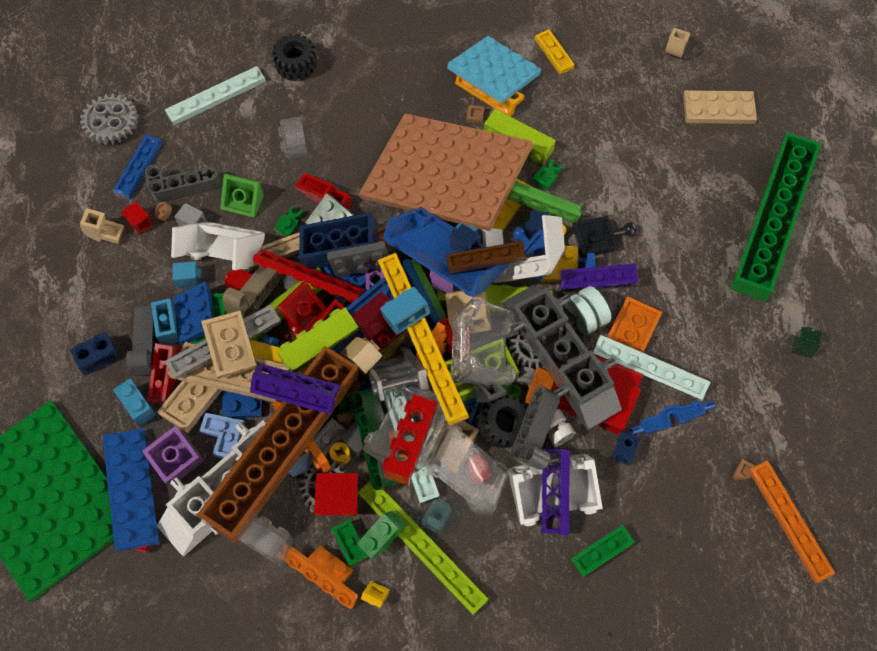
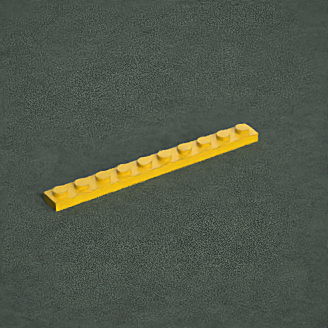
M396 253L378 260L394 299L401 295L403 291L411 288ZM424 317L408 327L407 330L423 367L426 369V374L448 425L451 426L469 418Z

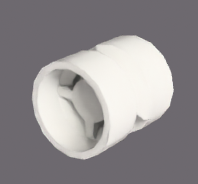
M560 409L556 410L548 430V438L554 447L564 444L576 434L571 424L565 422L566 417Z

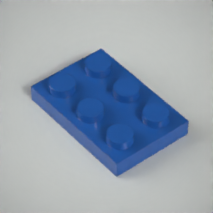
M206 281L173 297L179 340L183 345L185 342L190 343L205 336L201 321L215 318L210 285Z

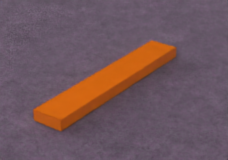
M767 460L749 469V473L814 583L834 575L833 568L769 461Z

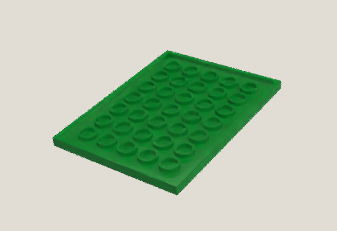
M51 400L0 435V559L29 602H33L114 541L107 477Z

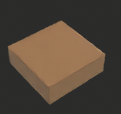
M468 105L466 123L483 124L485 107Z

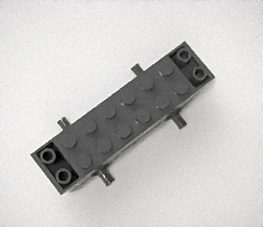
M532 285L501 302V305L514 322L513 325H510V329L513 333L518 330L521 332L558 386V389L554 390L555 395H557L556 397L560 398L564 395L586 429L590 430L622 411L614 389V381L608 374V369L617 365V362L613 357L602 362L596 358L592 350L588 351L568 323L569 318L562 308L563 305L571 302L568 294L557 299L547 288L541 289Z

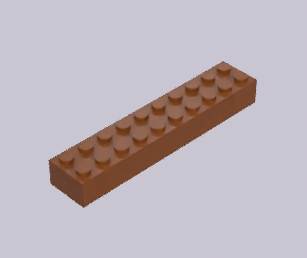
M324 346L303 375L340 385V390L334 401V411L359 377V367ZM282 401L198 512L197 516L199 519L234 544H237L331 414Z

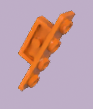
M292 546L288 549L285 562L290 567L296 569L308 580L321 587L324 592L329 593L340 604L349 609L354 607L358 594L343 584L352 575L354 569L322 546H319L308 558Z

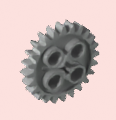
M105 94L104 99L98 96L97 102L92 100V105H86L88 110H82L84 115H80L82 119L80 121L81 128L87 138L90 137L92 142L96 140L98 144L103 141L107 145L108 141H111L112 145H114L115 140L120 143L122 137L127 139V133L133 134L131 129H136L135 124L138 123L137 118L139 116L132 101H128L127 97L122 99L121 95H118L116 98L112 94L108 98L107 94Z

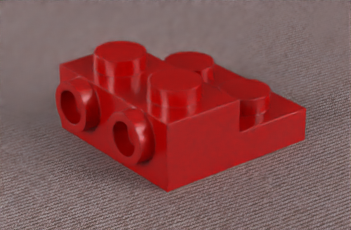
M302 282L277 306L278 310L286 318L285 323L295 336L304 330L310 331L327 309L307 282Z

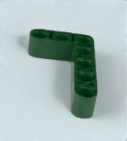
M372 388L345 394L332 414L338 416L355 412L373 488L379 491L397 485V481L385 478L384 469H381L384 458L386 456L389 457L392 450L389 449L390 440L380 399L377 395L373 394Z

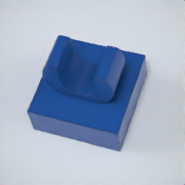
M587 253V260L584 258L578 259V265H585L583 268L595 267V253Z

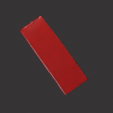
M306 173L302 175L295 185L297 190L318 204L326 193L330 194L348 210L353 204L350 194L337 190L333 184Z

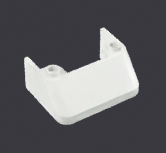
M542 216L546 255L526 258L525 261L510 263L493 283L551 274L565 249L562 217ZM502 229L482 230L483 246L490 247L503 244Z
M212 222L172 227L171 257L176 258L187 255L190 256V259L200 260L204 256L231 260L232 270L249 269V266H252L254 263V254L261 249L265 233Z

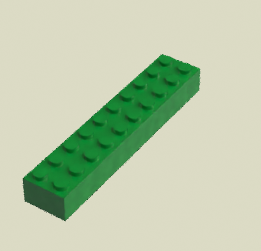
M786 132L729 288L730 290L766 302L772 294L822 143Z

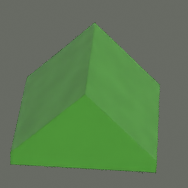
M224 174L220 209L255 217L264 196L260 182Z

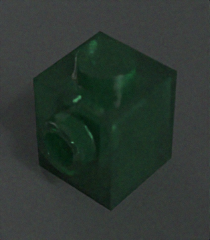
M801 327L794 337L792 353L812 358L819 349L822 332L816 331L811 327Z

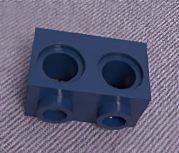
M107 332L97 334L92 339L79 343L70 349L79 370L84 375L121 358Z

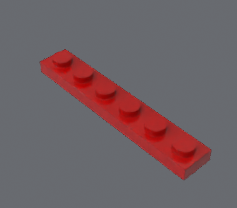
M262 249L254 254L253 262L258 263L261 267L274 269L277 273L289 275L296 281H304L314 288H322L332 295L345 297L347 301L354 302L365 293V289Z

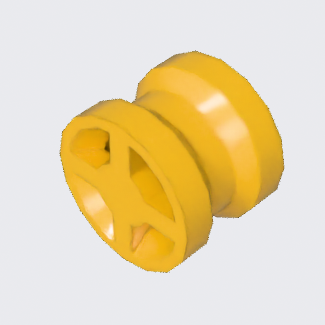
M342 442L331 446L329 453L332 462H336L337 466L348 464L351 459L349 447Z

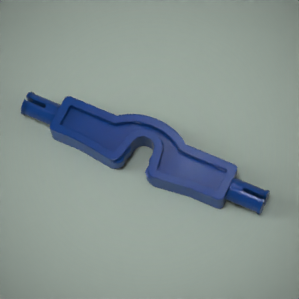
M711 400L703 404L697 401L685 406H668L658 415L641 420L640 425L630 427L629 430L634 434L644 432L645 435L667 430L672 426L670 415L674 416L679 424H684L692 419L703 416L705 411L715 408V403Z

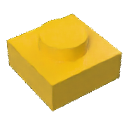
M370 581L362 594L361 600L381 608L390 589Z

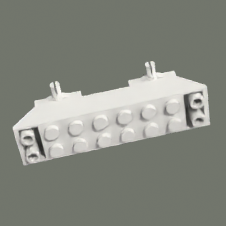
M262 420L256 427L248 429L242 422H239L235 428L242 434V437L231 447L232 451L203 477L200 478L198 476L185 486L178 478H174L178 486L173 480L170 482L178 492L166 504L167 509L157 527L183 557L212 531L215 535L219 534L203 523L197 514L267 422Z

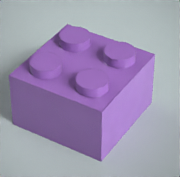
M174 426L142 451L164 483L172 486L170 484L172 480L177 483L174 478L181 480L205 461L185 433L177 426Z

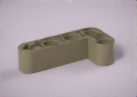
M259 266L240 291L228 288L224 292L222 300L226 313L241 311L243 319L254 314L281 281L283 275L277 273L274 269Z

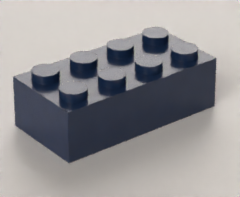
M369 212L299 226V259L309 268L330 265L327 258L328 252L379 242L378 223L373 214Z

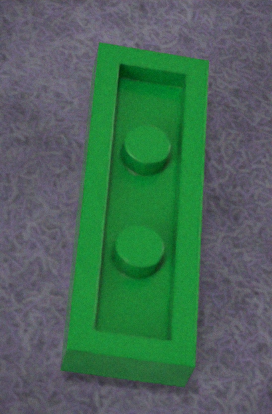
M621 525L572 557L571 562L583 578L632 546L635 541L625 527Z

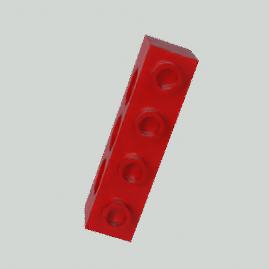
M413 394L411 400H407L404 407L406 415L404 419L400 418L396 429L399 433L397 438H392L389 449L392 451L389 457L386 456L382 464L381 469H384L385 478L409 485L435 416L437 401ZM413 417H419L421 421L416 423L413 422L411 419ZM410 435L414 437V440L408 442L404 440V437ZM400 454H403L407 457V459L405 461H399L396 457Z

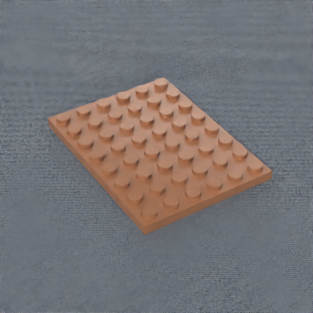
M404 114L359 192V196L361 199L408 211L422 207L440 219L491 231L533 147V143L531 140Z

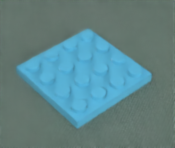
M489 36L450 61L447 69L500 103L505 102L539 76L542 70L534 63L529 62L521 55L513 52Z

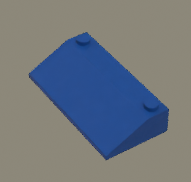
M422 207L389 219L382 238L390 246L396 247L471 297L484 292L510 265L508 263L449 274L446 254L457 252L450 248V234L456 228Z

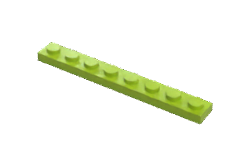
M370 480L358 491V495L379 517L383 513L394 511L408 525L398 537L472 615L488 601V598L383 489L375 490Z

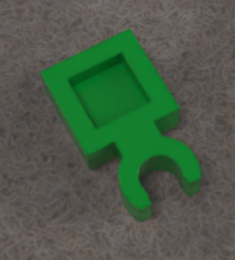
M554 159L550 160L548 168L543 166L533 177L532 182L546 191L557 180L558 173L562 170V164L558 167L553 166L555 163Z
M292 205L289 208V215L283 214L275 225V232L286 237L293 235L300 225L298 220L303 217V210L300 209L295 214V207Z

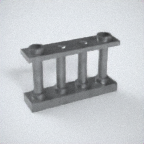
M408 346L400 348L401 354L398 357L376 362L367 373L361 371L362 375H365L370 382L373 394L377 395L380 401L385 400L384 390L414 384L421 391L429 389L426 369Z

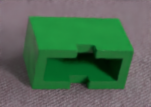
M394 511L383 513L357 544L373 559L381 556L392 544L391 542L408 525Z

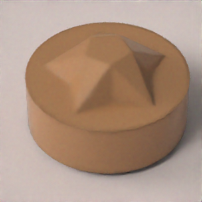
M166 202L159 203L155 208V217L162 221L167 220L172 212L171 205Z

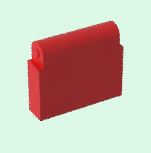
M594 354L596 358L602 362L608 360L606 358ZM617 364L608 369V374L614 381V389L622 411L596 426L620 435L626 426L641 391V388H638L642 381L643 373ZM555 383V385H554L552 391L558 389V386L556 385V383ZM564 395L561 396L557 408L578 417Z

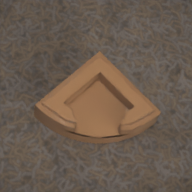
M741 459L732 478L737 480L752 478L748 470L755 467V465Z

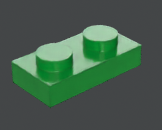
M350 519L331 528L350 567L369 558L357 544L360 538Z

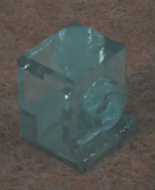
M434 499L422 519V526L441 535L452 514L450 504L443 500L437 501ZM440 514L442 518L437 520L434 516Z

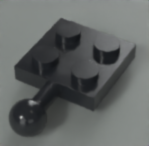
M608 216L572 223V229L582 258L587 257V253L598 255L617 251L618 244L615 236L625 234L628 237H632L638 231L637 225L633 222H628L621 228L612 229Z

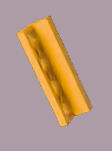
M457 75L455 84L510 117L513 116L516 105L523 101L525 97L520 92H516L513 95L516 97L515 100L510 97L505 102L500 103Z

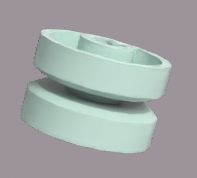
M592 286L582 289L578 295L570 296L571 302L565 304V309L571 322L585 336L596 331L597 326L603 327L611 321V312L605 299Z

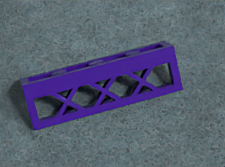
M636 263L559 271L561 282L559 292L582 290L588 286L597 289L631 286L638 283Z
M260 364L252 374L250 393L327 414L332 413L335 397L340 390L339 384L265 364Z
M542 449L548 453L559 454V462L553 468L548 464V467L551 469L548 473L547 467L542 470L541 532L569 535L570 450ZM552 472L558 477V484L553 489L547 484V477ZM552 493L558 498V504L553 509L547 505V498ZM552 514L558 519V528H546V520Z

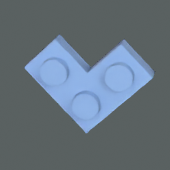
M205 413L200 433L218 437L213 451L214 457L224 458L232 451L231 447L240 440L242 435L235 426L239 422L245 425L244 420Z

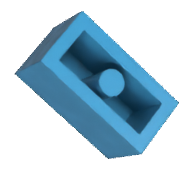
M415 287L403 291L401 295L392 301L386 302L380 308L384 319L396 335L430 314L427 302Z
M171 299L152 302V314L158 341L171 344L180 342L175 307Z
M131 379L113 389L139 427L157 416Z

